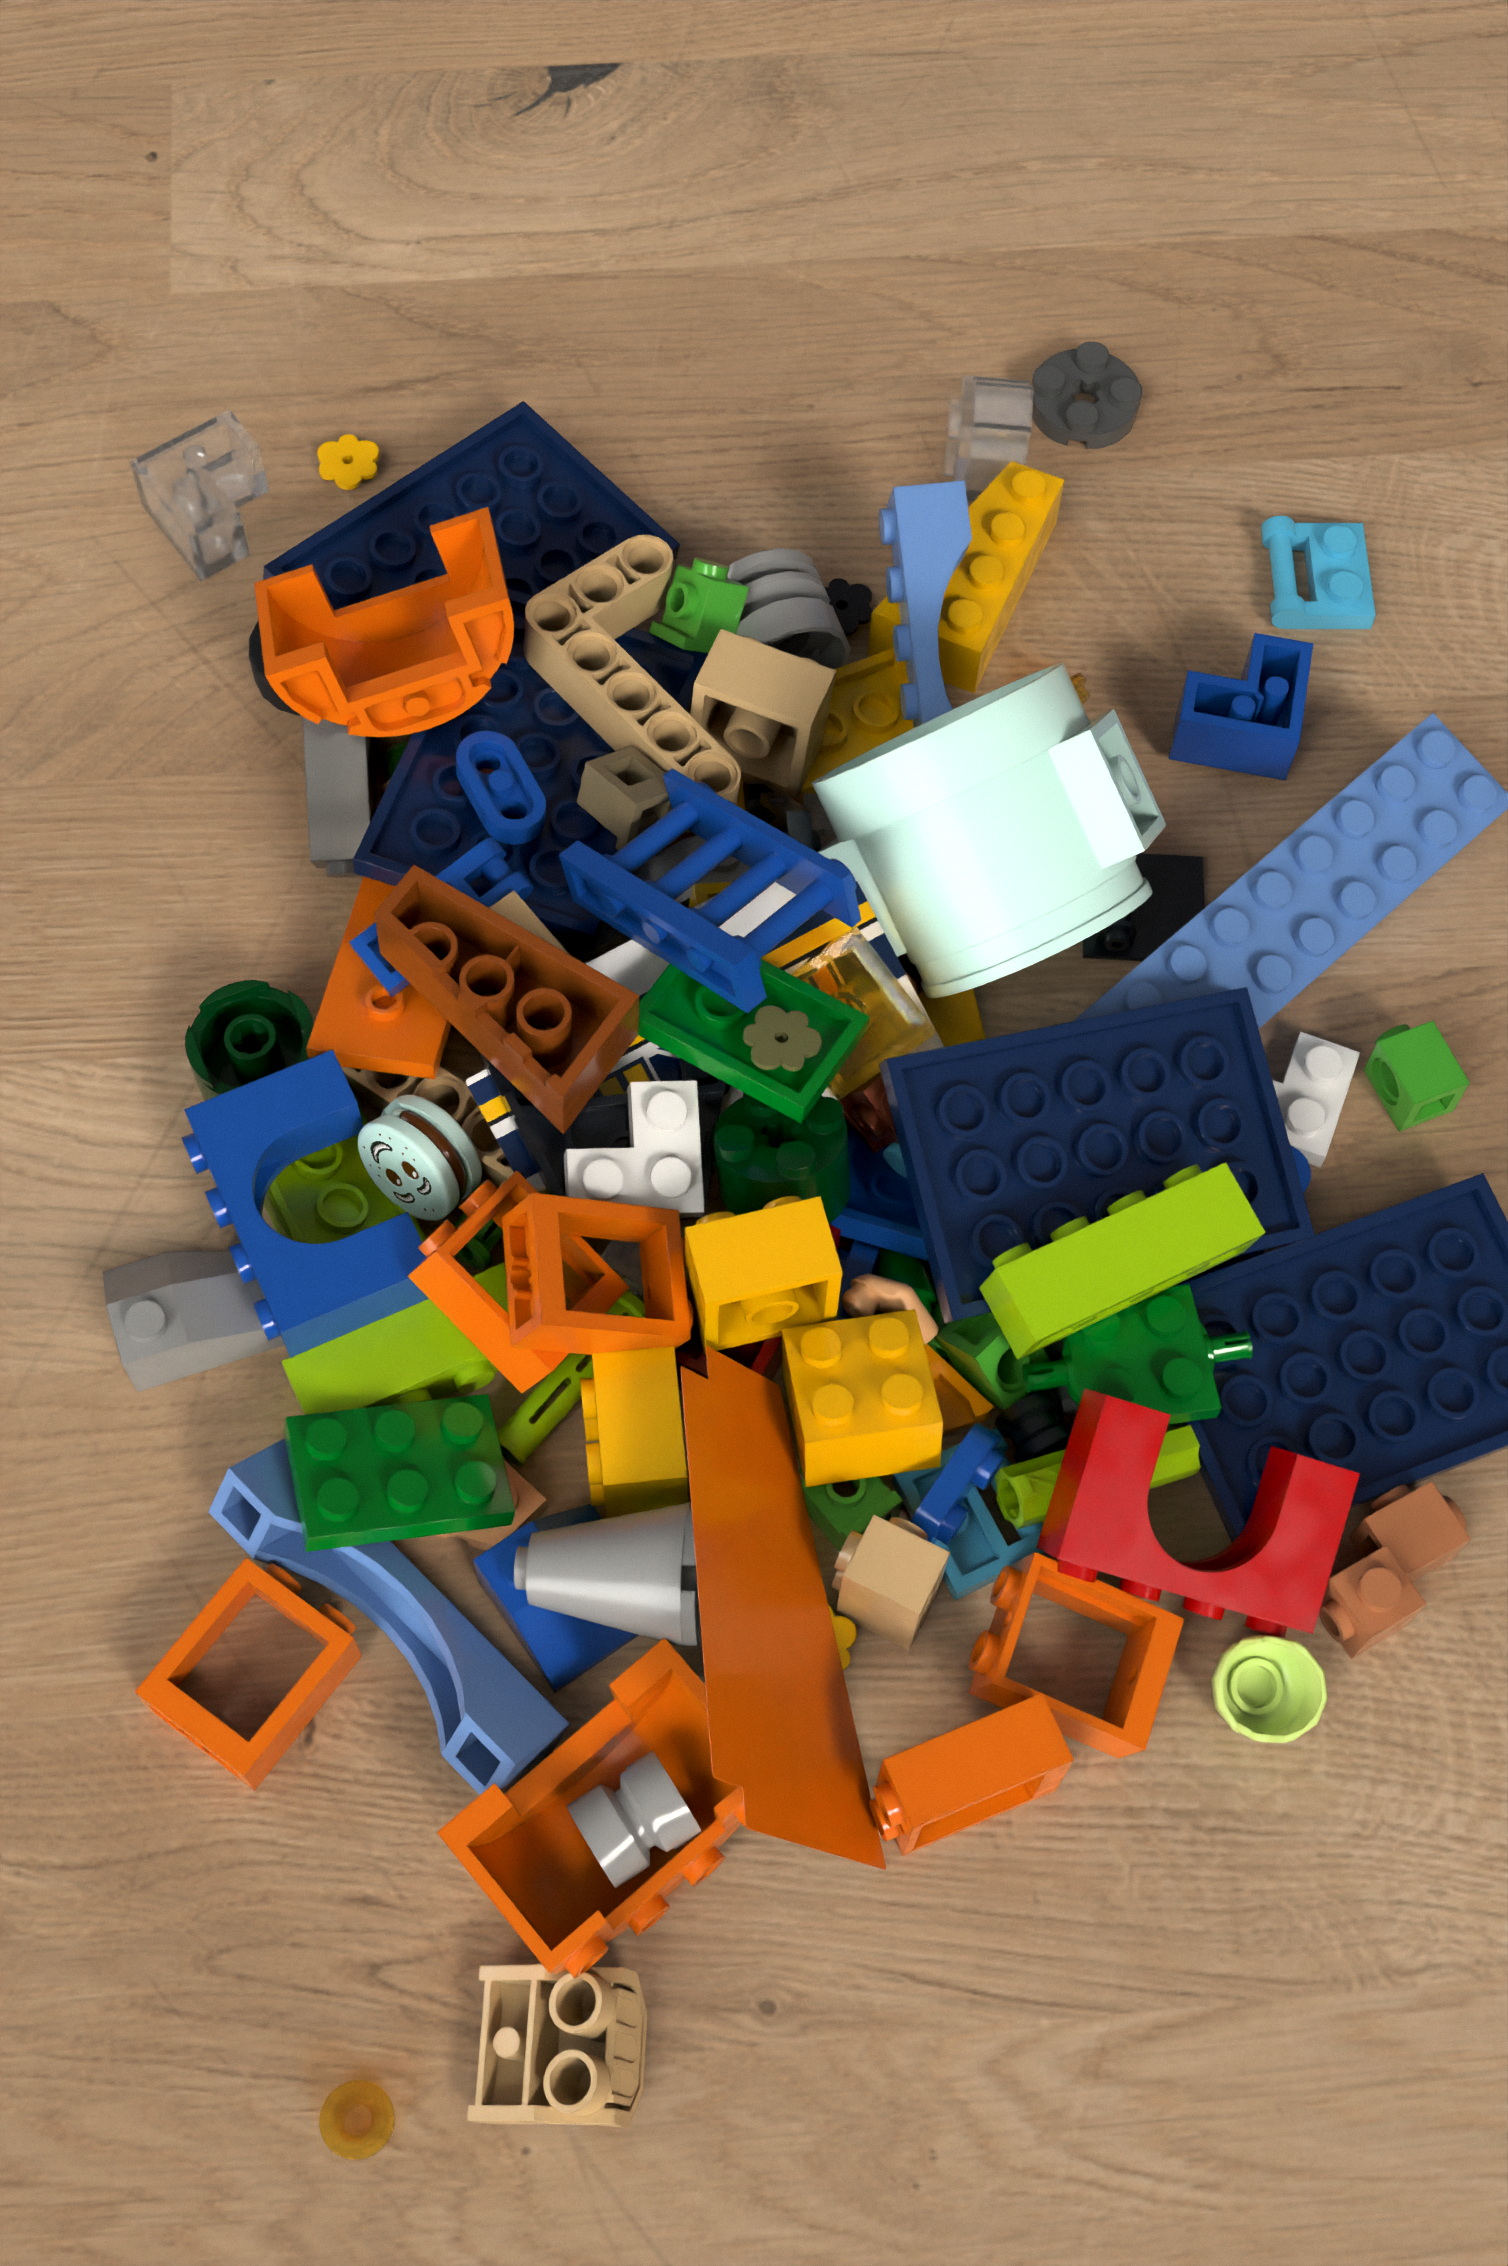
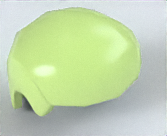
M1252 1635L1243 1637L1239 1642L1233 1643L1220 1655L1211 1678L1215 1709L1233 1731L1260 1742L1287 1743L1294 1741L1318 1724L1328 1699L1325 1672L1310 1651L1298 1641L1277 1636Z

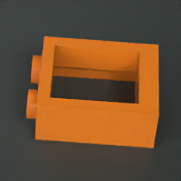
M515 1171L497 1188L489 1179L483 1182L459 1206L467 1217L457 1227L447 1219L417 1247L426 1258L408 1277L521 1393H524L553 1372L569 1353L511 1348L509 1314L454 1258L490 1219L503 1230L502 1217L532 1192L539 1193L518 1171ZM560 1234L565 1295L571 1300L566 1306V1310L605 1314L626 1292L629 1286L581 1236Z
M532 1192L502 1217L511 1348L592 1355V1353L674 1346L677 1349L691 1339L694 1312L690 1300L687 1299L684 1268L685 1239L681 1236L679 1210ZM560 1234L639 1243L646 1318L566 1310Z
M1037 1552L1022 1558L1010 1566L1006 1565L999 1573L992 1588L990 1603L997 1607L989 1631L984 1630L979 1635L970 1655L969 1669L975 1671L968 1693L1004 1709L1041 1693L1005 1677L1032 1593L1127 1635L1102 1719L1044 1694L1061 1733L1117 1759L1146 1750L1184 1618L1097 1579L1095 1583L1060 1573L1058 1572L1059 1562Z
M245 1558L135 1690V1693L151 1712L255 1791L359 1661L362 1654L355 1638L351 1636L357 1628L341 1612L327 1603H323L317 1611L297 1596L303 1588L286 1571L273 1563H270L265 1570H262L248 1558ZM256 1594L326 1647L248 1742L178 1687L253 1595Z
M1040 1693L883 1759L876 1785L873 1786L875 1799L869 1801V1807L883 1840L887 1842L895 1838L901 1854L904 1856L1056 1791L1074 1759L1044 1694Z

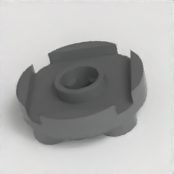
M1085 342L1077 349L1066 350L1051 356L1035 370L1031 384L1030 414L1039 430L1057 443L1067 446L1068 440L1072 439L1075 441H1087L1085 449L1104 448L1117 443L1131 431L1141 402L1142 386L1130 367L1117 357L1110 355L1108 349L1103 344ZM1085 393L1095 397V403L1091 404L1086 399L1076 401L1074 398L1076 394Z

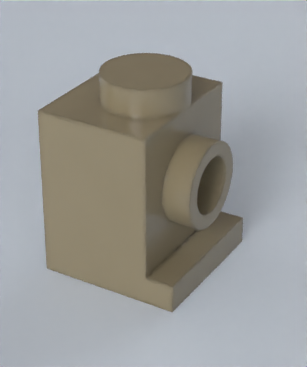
M633 746L585 763L577 804L618 837L616 849L620 850L672 810L663 778L665 772Z

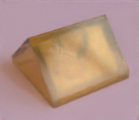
M856 926L835 937L789 973L870 1016L866 1033L828 1085V1088L838 1100L881 1072L879 1064L884 1060L906 1055L937 1032Z

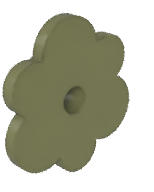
M772 1005L760 1008L756 1012L754 1024L746 1026L743 1031L744 1043L752 1047V1062L763 1070H773L779 1066L788 1071L800 1070L804 1065L805 1058L813 1057L820 1051L822 1044L821 1036L815 1029L808 1027L809 1019L805 1013L794 1010L786 1014L783 1009Z

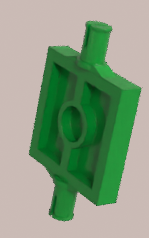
M1190 1284L1172 1286L1063 1338L1061 1359L1023 1364V1381H1026L1025 1389L1027 1393L1066 1386L1068 1393L1078 1407L1084 1388L1170 1414L1168 1425L1216 1418L1222 1407L1213 1376L1214 1365L1219 1362L1245 1358L1251 1359L1253 1355L1252 1342H1248L1250 1335L1247 1330L1209 1337L1206 1329L1199 1321Z

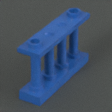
M672 768L663 775L672 808L671 811L612 856L607 853L601 855L577 840L559 854L573 902L748 1013L767 998L759 968L762 964L761 958L820 910L825 911L851 928L861 921L855 893L856 881L851 871L841 861L826 858L719 796L706 783L701 781L695 782ZM687 830L707 841L655 882L651 880L644 882L632 874ZM730 856L751 867L700 909L695 907L688 909L675 901V899ZM775 882L796 894V896L745 937L740 935L733 937L719 928Z

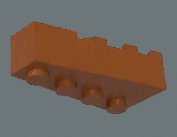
M416 865L410 868L374 912L380 954L564 1134L638 1036L640 995Z

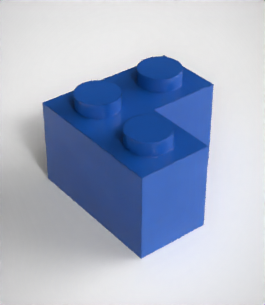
M1254 633L1241 674V680L1188 670L1176 711L1169 759L1286 780L1300 742L1313 643Z

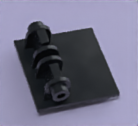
M1137 854L1135 862L1142 877L1148 880L1152 889V895L1134 911L1082 940V958L1144 961L1204 909L1203 857Z

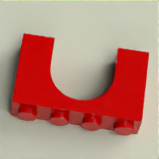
M1084 1388L1036 1547L1057 1558V1562H1059L1058 1572L1095 1583L1098 1571L1121 1577L1118 1589L1159 1602L1162 1590L1184 1596L1182 1608L1217 1620H1222L1225 1609L1246 1614L1245 1627L1270 1636L1285 1638L1288 1627L1313 1634L1360 1473L1271 1446L1249 1520L1235 1541L1221 1552L1205 1559L1196 1561L1174 1560L1156 1539L1148 1515L1150 1483L1171 1415Z

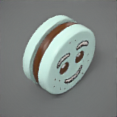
M416 1095L397 1097L383 1110L381 1117L368 1122L359 1132V1154L371 1179L394 1204L399 1205L403 1210L419 1219L427 1221L441 1220L457 1206L460 1200L471 1194L481 1182V1161L467 1133L445 1110L423 1097Z

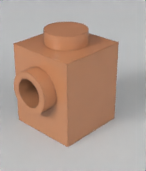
M1432 1481L1413 1492H1410L1407 1486L1403 1484L1379 1497L1371 1504L1375 1513L1364 1518L1349 1537L1362 1559L1386 1545L1411 1582L1454 1559L1471 1540L1466 1532L1467 1524L1460 1508L1450 1497L1442 1496Z
M1385 1545L1329 1578L1319 1617L1327 1632L1337 1642L1341 1643L1349 1657L1353 1659L1406 1627L1427 1603Z

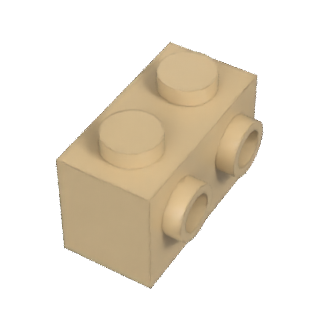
M873 1515L864 1534L855 1530L850 1532L836 1560L834 1568L838 1570L831 1584L833 1589L839 1591L836 1614L850 1619L853 1623L909 1651L939 1592L950 1552L928 1542V1535L925 1531L907 1520L892 1517L888 1522Z

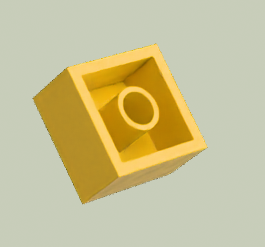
M797 1196L781 1197L767 1203L762 1210L736 1216L732 1212H716L702 1217L693 1226L685 1227V1279L705 1354L706 1346L719 1351L782 1336V1328L836 1321L843 1271L821 1196L802 1200Z
M916 1309L782 1328L783 1378L805 1487L941 1467L943 1419Z
M674 1346L592 1353L594 1377L580 1378L586 1442L599 1441L597 1443H586L591 1505H605L606 1518L688 1503V1476Z

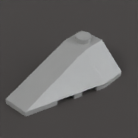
M230 1251L164 1252L103 1271L105 1303L120 1359L137 1392L284 1346L281 1336L268 1341L252 1304L264 1299L262 1291L256 1279L246 1284L243 1283Z

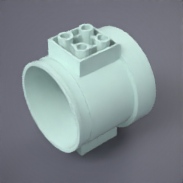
M1063 663L1055 664L952 709L855 757L812 782L837 836L836 839L820 849L818 853L828 859L833 858L841 861L851 871L896 956L899 957L907 954L910 963L915 964L922 978L921 986L928 998H940L970 990L1044 960L1120 920L1142 905L1152 895L1150 884L1146 878L1142 877L1135 860L1137 854L1144 852L1165 828L1166 823L1115 710L1112 709L1089 720Z

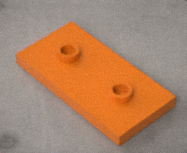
M363 876L306 1047L308 1059L333 1050L341 1067L436 1079L452 1024L411 984L394 997H391L349 943L376 922L374 912L396 887Z

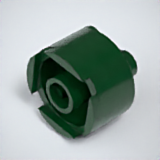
M244 980L221 987L206 997L199 1006L200 1013L195 1018L191 1028L188 1025L185 1035L186 1054L205 1101L308 1060L306 1047L314 1022L309 1009L299 996L287 990L288 993L271 988L268 982Z
M743 1092V1097L731 1104L719 1117L714 1128L713 1143L721 1200H723L728 1208V1212H732L736 1216L762 1210L767 1203L786 1196H797L802 1200L821 1196L828 1224L842 1213L849 1201L851 1181L847 1125L843 1106L838 1100L821 1095L804 1121L799 1123Z

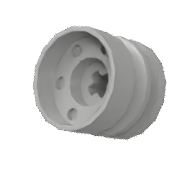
M776 548L753 553L728 566L727 577L749 587L737 635L754 638L764 645L798 657L812 659L820 665L831 669L847 664L851 648L835 610L829 604L830 599L811 557L799 550Z

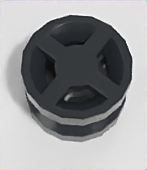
M1050 1389L1033 1393L1019 1400L995 1419L994 1424L1003 1437L1010 1438L1016 1447L1014 1459L1017 1463L1058 1452L1067 1447L1073 1425L1062 1422L1057 1413L1059 1402Z

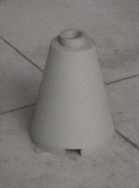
M691 1502L533 1532L528 1547H517L514 1563V1585L516 1590H526L529 1605L659 1641L664 1638L670 1644L681 1647L701 1645Z

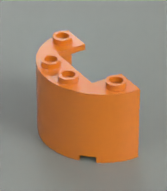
M489 507L430 525L431 535L448 574L334 610L313 564L255 582L254 588L265 677L277 695L294 711L316 724H319L324 719L347 726V732L350 735L364 737H392L428 730L456 718L482 699L492 688L490 679L498 670L500 664H507L514 639L512 607Z
M664 1638L609 1684L614 1698L612 1702L505 1794L495 1783L492 1784L437 1832L550 1974H557L568 1970L575 1979L598 1962L608 1951L609 1947L607 1944L630 1927L637 1936L647 1931L669 1910L670 1905L664 1898L685 1879L692 1887L706 1879L725 1859V1856L718 1848L741 1824L746 1827L742 1788L715 1779L712 1775L705 1684ZM653 1750L702 1832L677 1849L672 1848L668 1852L653 1846L649 1849L650 1866L615 1888L585 1841L566 1805L599 1784L611 1788L614 1792L620 1789V1774L626 1771L625 1767Z

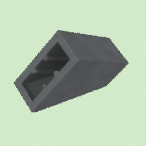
M302 716L310 861L316 868H326L327 877L361 876L354 873L353 858L374 816L375 804L377 803L376 737L350 735L347 732V726L324 719L319 724H316Z

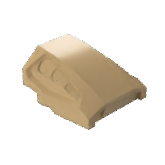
M542 1964L480 1966L479 1981L484 1982L485 1986L475 2105H468L467 2121L487 2124H570L628 2128L643 2093L647 2010L638 1973L625 1967H591L581 1976L574 1979L568 1970L557 1974H550Z

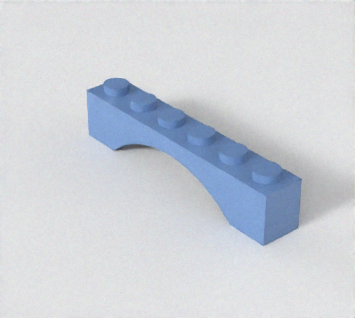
M965 480L893 487L887 508L879 509L882 545H891L894 566L886 568L887 596L889 603H898L901 625H894L893 627L894 653L897 662H906L908 683L901 684L900 686L901 711L904 720L913 719L914 728L953 709L946 694L939 663L938 626L944 593L951 576L962 561L972 540Z
M285 1438L228 1468L208 1512L253 1559L269 1564L273 1563L322 1584L356 1606L386 1633L408 1660L426 1692L437 1724L441 1755L479 1795L494 1783L505 1794L553 1752L570 1723L391 1541L310 1552L305 1551Z

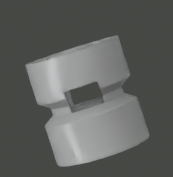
M653 1750L625 1767L626 1771L620 1774V1789L614 1792L611 1788L599 1784L566 1805L585 1841L615 1888L650 1866L649 1849L653 1846L668 1852L672 1848L677 1849L702 1832Z

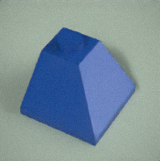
M591 1504L532 1520L473 1559L479 1584L554 1693L639 1636L627 1631L529 1605L526 1590L515 1589L514 1563L517 1547H528L533 1532L601 1520L602 1517Z

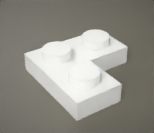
M1300 1032L1282 1083L1273 1080L1290 1145L1298 1149L1306 1157L1310 1165L1321 1168L1326 1158L1360 1052Z
M697 1081L630 1082L627 1088L630 1148L566 1149L564 1153L566 1197L679 1210L680 1218L701 1217L704 1213Z

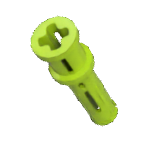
M628 1290L605 1313L646 1318L644 1303ZM569 1353L553 1372L532 1391L531 1395L497 1432L501 1452L508 1460L522 1467L526 1462V1458L582 1397L580 1378L594 1377L592 1355ZM583 1362L587 1364L582 1371H576ZM563 1385H567L565 1390L534 1424H531L530 1421Z

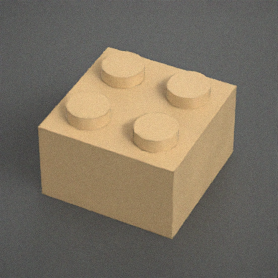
M720 629L694 682L690 715L735 759L740 766L742 779L747 781H769L789 796L798 799L822 747L837 670L820 665L812 659L798 657L764 645L754 638L742 637Z

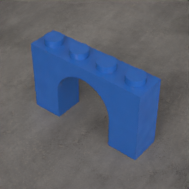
M333 1050L184 1109L193 1133L181 1137L196 1174L209 1169L216 1187L205 1191V1194L219 1227L223 1228L230 1224L234 1226L240 1242L228 1248L243 1283L246 1284L256 1279L264 1299L252 1304L268 1341L281 1336L291 1358L429 1299L408 1277L426 1258L417 1248L422 1241L408 1212L338 1241L322 1244L302 1243L286 1238L273 1230L263 1219L262 1212L265 1196L272 1182L282 1170L304 1156L358 1135L363 1128L358 1103Z

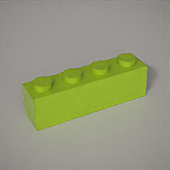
M1225 1162L1205 1172H1202L1198 1164L1187 1167L1164 1181L1163 1185L1166 1190L1147 1198L1143 1190L1133 1192L1107 1208L1110 1216L1090 1225L1086 1216L1079 1217L1052 1232L1050 1237L1053 1242L1032 1251L1028 1243H1023L996 1257L992 1261L995 1270L979 1289L1017 1360L1242 1254L1266 1232L1227 1163Z
M505 1262L472 1276L508 1313ZM430 1299L281 1361L304 1415L437 1400L457 1390L462 1394L470 1393L489 1384L494 1379L495 1373L499 1372L488 1358Z

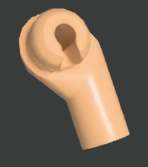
M868 1273L852 1279L850 1282L851 1288L842 1296L843 1307L853 1318L871 1316L875 1314V1311L891 1313L916 1309L924 1345L930 1342L939 1331L937 1323L914 1289L906 1283Z

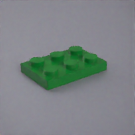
M762 959L759 969L767 998L748 1013L670 963L639 1002L638 1035L799 1123L804 1121L867 1031L870 1016ZM772 1005L783 1009L786 1014L794 1010L805 1013L809 1019L808 1027L815 1029L821 1036L822 1044L820 1051L813 1057L805 1058L803 1067L798 1071H788L782 1066L773 1070L758 1068L751 1060L752 1047L746 1045L743 1041V1031L746 1026L754 1024L756 1012L760 1008Z
M488 1394L297 1415L285 1418L284 1436L306 1552L512 1525L515 1507Z

